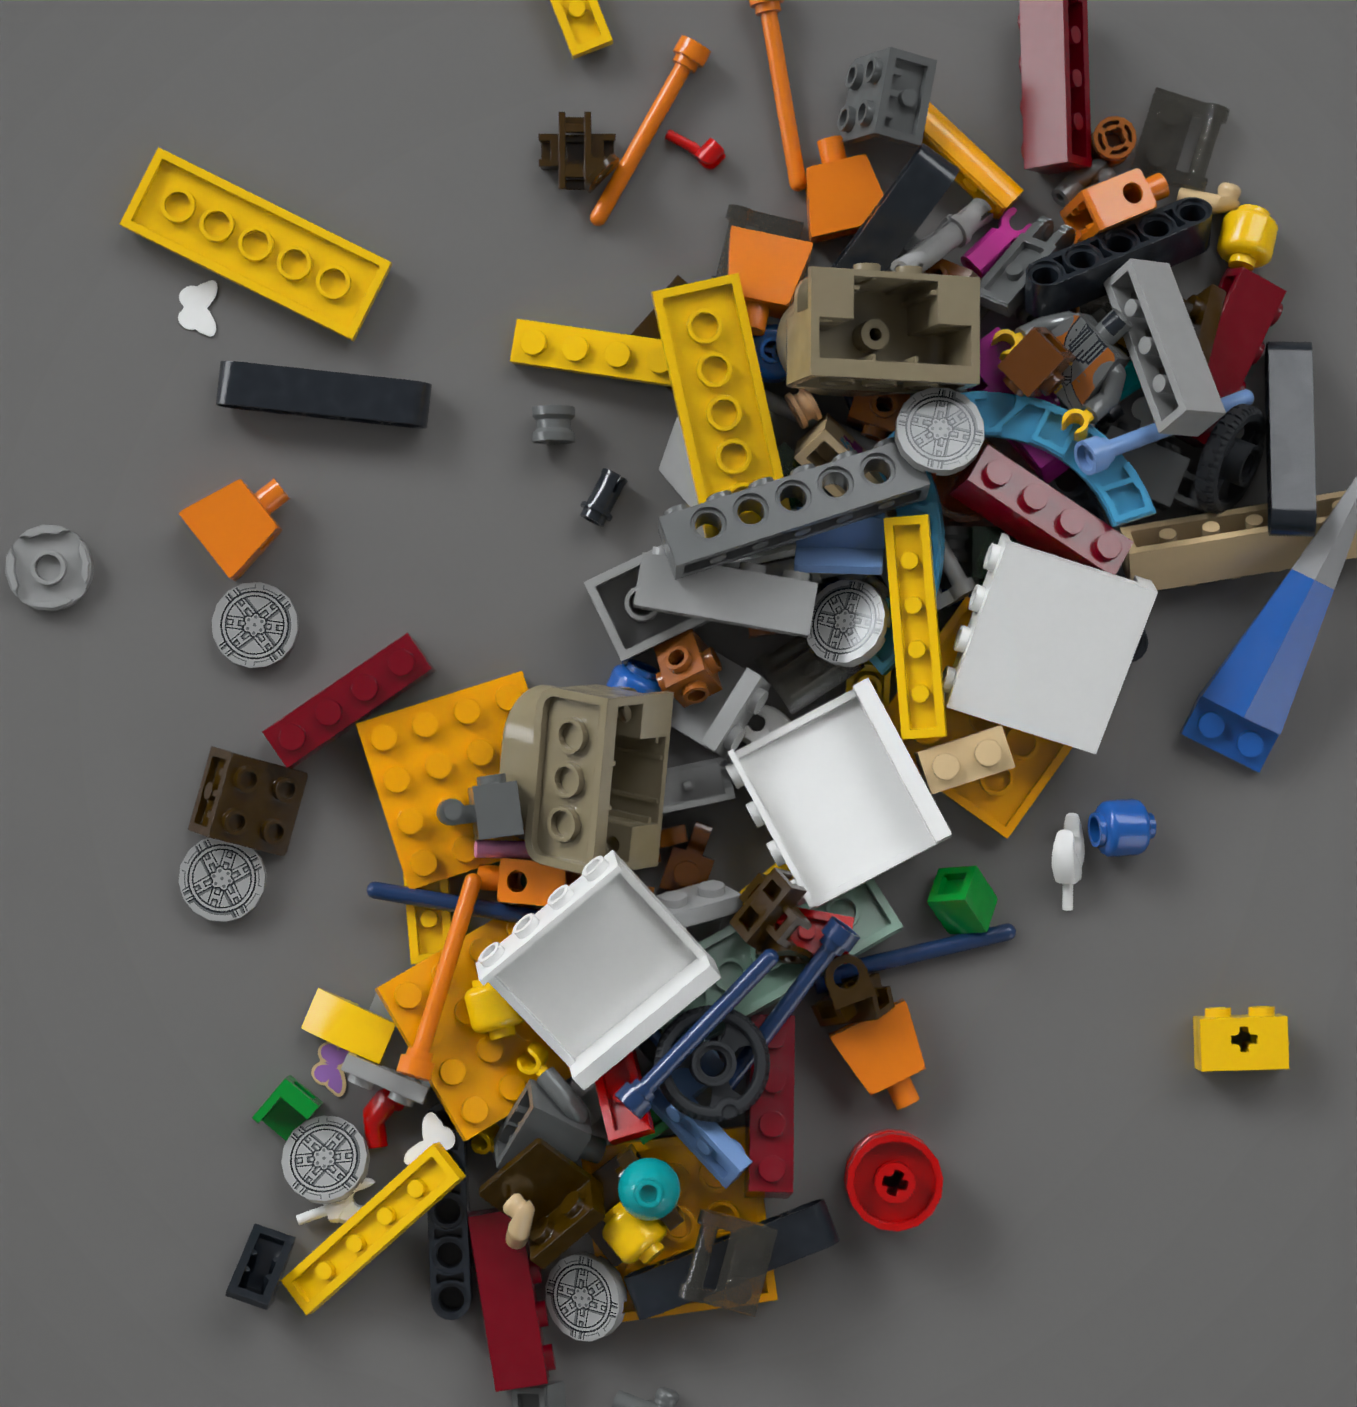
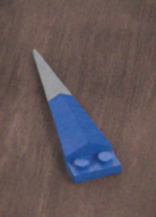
M1357 476L1268 602L1200 692L1180 731L1182 735L1259 773L1278 736L1281 735L1357 530Z

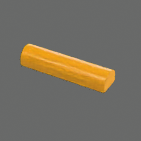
M929 102L922 144L924 143L958 167L960 170L954 181L973 199L981 198L987 201L992 208L988 213H993V217L999 220L1025 190Z

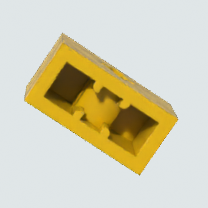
M1250 1006L1246 1015H1231L1230 1007L1205 1008V1016H1193L1195 1069L1201 1072L1289 1069L1288 1016L1275 1014V1006ZM1240 1027L1242 1031L1250 1034V1041H1243L1242 1049H1240L1239 1045L1231 1042V1035H1238Z

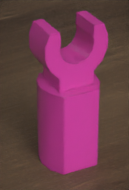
M1015 207L1009 208L1001 216L998 222V229L990 228L961 256L960 261L962 265L973 270L982 278L1010 247L1011 243L1021 233H1025L1032 224H1027L1019 231L1011 228L1009 220L1015 215L1017 209Z

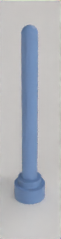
M1244 389L1222 397L1221 401L1227 412L1238 404L1251 405L1254 401V395L1250 390ZM1152 423L1110 440L1105 437L1092 436L1076 443L1074 448L1075 460L1084 474L1093 475L1108 469L1115 456L1166 438L1172 434H1160L1156 424Z

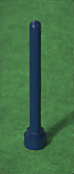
M376 881L371 882L367 886V894L373 899L453 913L459 898L458 895L417 888L409 889L406 886ZM477 899L472 916L517 923L529 913L536 914L540 909Z
M832 916L821 931L824 935L819 940L822 945L759 1027L767 1046L836 955L841 956L844 951L850 952L860 939V936L851 927L838 918ZM745 1046L736 1057V1071L729 1080L733 1090H735L754 1064L751 1046Z
M1005 923L989 927L985 933L954 935L859 959L863 961L868 973H873L1009 941L1015 937L1016 929L1012 924ZM850 963L837 967L833 975L836 985H841L844 979L858 976V970L856 966ZM824 975L818 978L814 984L817 995L828 992Z
M766 949L640 1081L636 1078L631 1084L626 1082L614 1094L638 1119H641L653 1107L650 1102L655 1098L653 1093L778 963V952L774 949Z

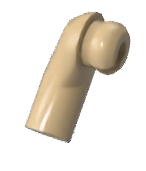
M1227 182L1221 183L1218 186V194L1181 187L1176 201L1187 197H1197L1210 203L1212 214L1229 213L1239 207L1241 202L1238 201V198L1241 195V189L1239 186Z
M514 1193L503 1205L504 1213L512 1217L506 1233V1243L512 1249H521L528 1241L535 1208L530 1199L526 1201L521 1194Z

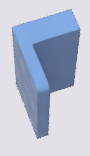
M885 513L796 541L794 571L881 575L883 573L885 551L883 521Z

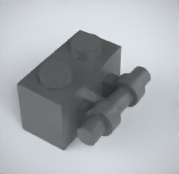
M505 773L477 777V786L468 788L470 805L464 806L457 799H447L442 801L437 807V818L445 825L452 826L472 823L474 840L524 834L517 781L506 782Z

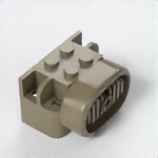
M857 263L853 265V269L808 267V277L800 281L796 287L794 302L782 315L776 334V348L781 365L786 372V386L805 389L818 395L854 397L892 394L914 395L929 388H949L959 392L980 385V277L922 273V267L911 265L898 266L895 268V272L881 271V265L877 263Z
M599 684L567 687L537 685L528 689L517 699L508 714L504 726L499 774H506V782L517 781L524 834L514 836L525 840L527 853L533 861L542 865L582 874L584 867L597 856L604 857L611 850H614L631 870L658 866L674 692L639 693L630 687H609Z

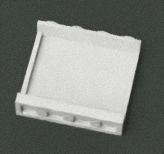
M1001 533L998 544L991 543L986 553L983 568L987 569L988 572L983 585L977 584L971 594L968 609L973 612L968 626L961 625L956 635L954 651H958L953 667L946 666L942 674L945 705L947 708L1096 754L1158 591L1151 580L1136 575L1133 580L1012 542L1008 534Z
M869 678L853 685V689L739 750L734 752L732 749L727 752L732 762L727 764L725 768L737 789L745 785L753 801L745 806L757 828L764 824L767 826L773 840L766 843L777 866L779 867L786 863L794 877L790 882L793 885L804 887L807 891L797 903L798 906L807 902L810 910H814L952 837L946 821Z
M611 850L604 857L597 856L584 867L582 875L569 886L565 884L557 888L548 898V904L536 914L529 913L522 917L514 926L512 934L501 943L494 942L486 947L480 954L478 962L475 963L481 984L483 986L487 982L491 984L569 1066L572 1079L583 1090L587 1089L721 978L715 960L614 850Z

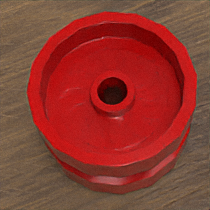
M886 1128L867 1134L854 1145L845 1161L843 1181L852 1206L864 1221L881 1230L900 1232L919 1226L933 1214L942 1198L944 1178L938 1159L922 1139L906 1130ZM895 1170L900 1173V1181L893 1186L887 1185L884 1182V1176H892Z

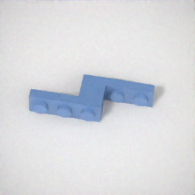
M657 1030L649 1037L656 1047L661 1037L660 1031ZM707 1051L701 1058V1069L706 1075L714 1077L723 1070L724 1063L720 1060L716 1051ZM689 1068L676 1069L671 1075L677 1088L689 1100L699 1104L695 1098L709 1086L697 1082L692 1077ZM659 1087L653 1093L655 1098L650 1104L653 1106L654 1112L725 1189L736 1181L752 1163L751 1159L745 1154L742 1145L735 1139L730 1138L716 1122L700 1121L682 1114L667 1101Z

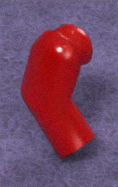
M385 1088L378 1090L363 1109V1124L368 1149L388 1146L385 1122L394 1111H402L405 1105L388 1098L390 1091Z

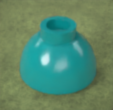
M656 1158L639 1159L631 1163L623 1171L618 1184L619 1199L625 1210L635 1218L646 1221L658 1220L668 1215L677 1205L680 1197V1181L674 1169L666 1162Z

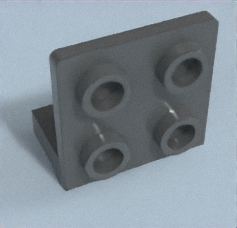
M888 47L855 59L846 74L847 99L845 106L840 111L837 122L844 145L876 137L912 148L921 146L937 60L893 47Z

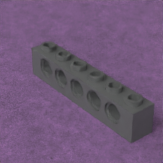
M890 437L876 443L874 449L857 453L856 450L845 451L835 456L830 463L817 467L813 463L805 464L792 470L789 476L776 480L773 477H764L752 482L748 489L736 493H731L730 490L720 491L709 496L706 502L689 507L688 504L673 506L667 509L663 516L658 518V534L674 578L677 580L926 500L931 484L926 471L924 473L914 469L901 456L895 443V437ZM870 471H878L886 477L887 481L875 484L870 482L865 477V474ZM835 484L842 487L845 494L840 497H831L824 492L823 488L827 485ZM786 498H796L801 501L803 507L799 510L791 511L784 508L781 501ZM745 511H753L762 520L756 524H746L740 520L739 515ZM709 524L715 526L720 533L715 537L705 538L699 535L696 529L701 525Z

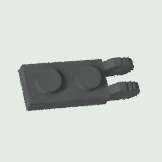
M1039 216V219H1036V222L1025 233H1021L981 279L980 306L1010 317L1025 300L1026 268L1028 265L1073 245L1076 236L1075 228L1064 224L1051 235L1054 222L1050 218Z

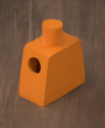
M841 135L817 141L822 164L806 168L809 242H813V244L854 235L884 195L867 155L862 154L847 158Z
M1135 168L1081 190L1060 211V215L1066 225L1075 228L1074 244L1154 211L1157 208V201L1169 196V186L1161 173L1145 178L1139 168Z
M731 226L728 248V275L739 273L752 336H763L768 316L781 319L786 309L794 302L795 289L800 281L803 280L810 262L813 242Z
M274 478L256 493H253L249 486L239 479L188 506L178 514L226 575L233 581H236L281 533L282 528L271 514L287 502L290 497Z
M501 858L500 865L480 864L477 871L482 880L480 890L497 891L498 902L536 906L548 904V898L557 888L565 884L571 885L582 875L542 865L532 859ZM523 873L527 878V885L525 888L521 885V876Z
M903 998L895 1001V1007L878 1020L850 1023L828 1034L832 1043L868 1093L873 1095L887 1089L897 1110L905 1108L920 1099L910 1076L926 1069L909 1008Z

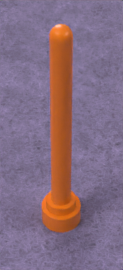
M749 0L750 8L755 9L756 16H761L789 184L793 191L800 192L806 187V176L778 19V12L781 11L780 4L784 0Z
M681 35L673 49L675 56L672 61L675 65L592 210L590 221L593 225L602 226L605 224L690 73L695 74L697 68L704 67L711 51L699 42L684 35Z
M470 873L464 879L413 1047H408L406 1054H401L396 1072L427 1082L431 1080L435 1064L431 1062L434 1054L430 1053V1049L482 883L481 877L476 873Z

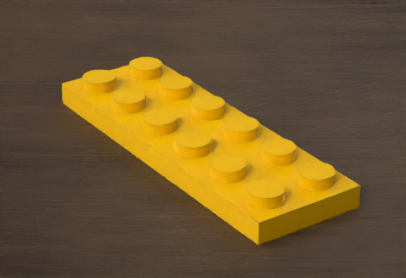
M159 147L119 224L121 227L353 342L392 267L390 261Z
M739 273L651 292L697 503L706 502L709 496L720 491L730 490L731 493H736L748 489L752 482L764 477H773L774 480L783 478ZM789 499L782 500V506L791 510ZM745 511L739 515L740 520L746 524H756L762 520L753 511ZM702 525L705 538H712L720 533L713 525Z

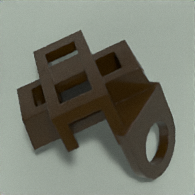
M559 112V134H538V140L541 143L539 167L542 170H559V190H586L588 193H591L620 164L619 157L614 154L616 134H592L591 112H584V117H566L565 112ZM566 133H584V135H566ZM566 178H584V180H566Z
M774 867L768 875L759 872L739 896V899L744 904L729 923L748 945L756 949L757 955H761L766 949H774L779 954L778 963H808L812 958V952L797 946L790 938L799 926L807 930L812 926L810 921L796 906L807 892L806 889L793 885L789 881L793 875L788 870ZM785 912L788 917L779 926L776 921Z
M847 953L835 956L825 969L824 978L829 994L811 1006L821 1027L878 1020L895 1007L891 987H882L879 972L872 973L869 976L863 961L855 955ZM850 963L856 966L858 976L849 978L840 986L836 985L833 975L839 965Z

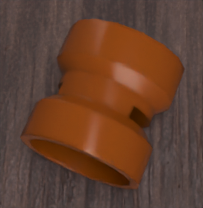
M1119 116L1107 117L1100 121L1091 134L1092 159H1104L1108 161L1107 165L1109 167H1116L1123 163L1134 149L1137 140L1136 130L1132 123Z

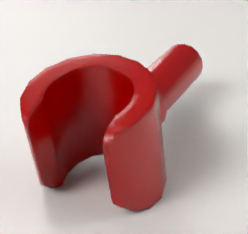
M671 129L666 133L665 139L694 155L696 160L707 170L716 168L726 157L724 149L712 138H709L700 147L697 143Z

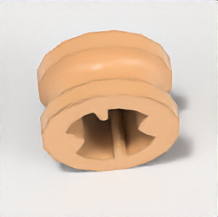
M799 388V392L795 395L790 392L784 395L790 411L802 429L808 427L809 420L815 419L819 421L823 418L811 392Z

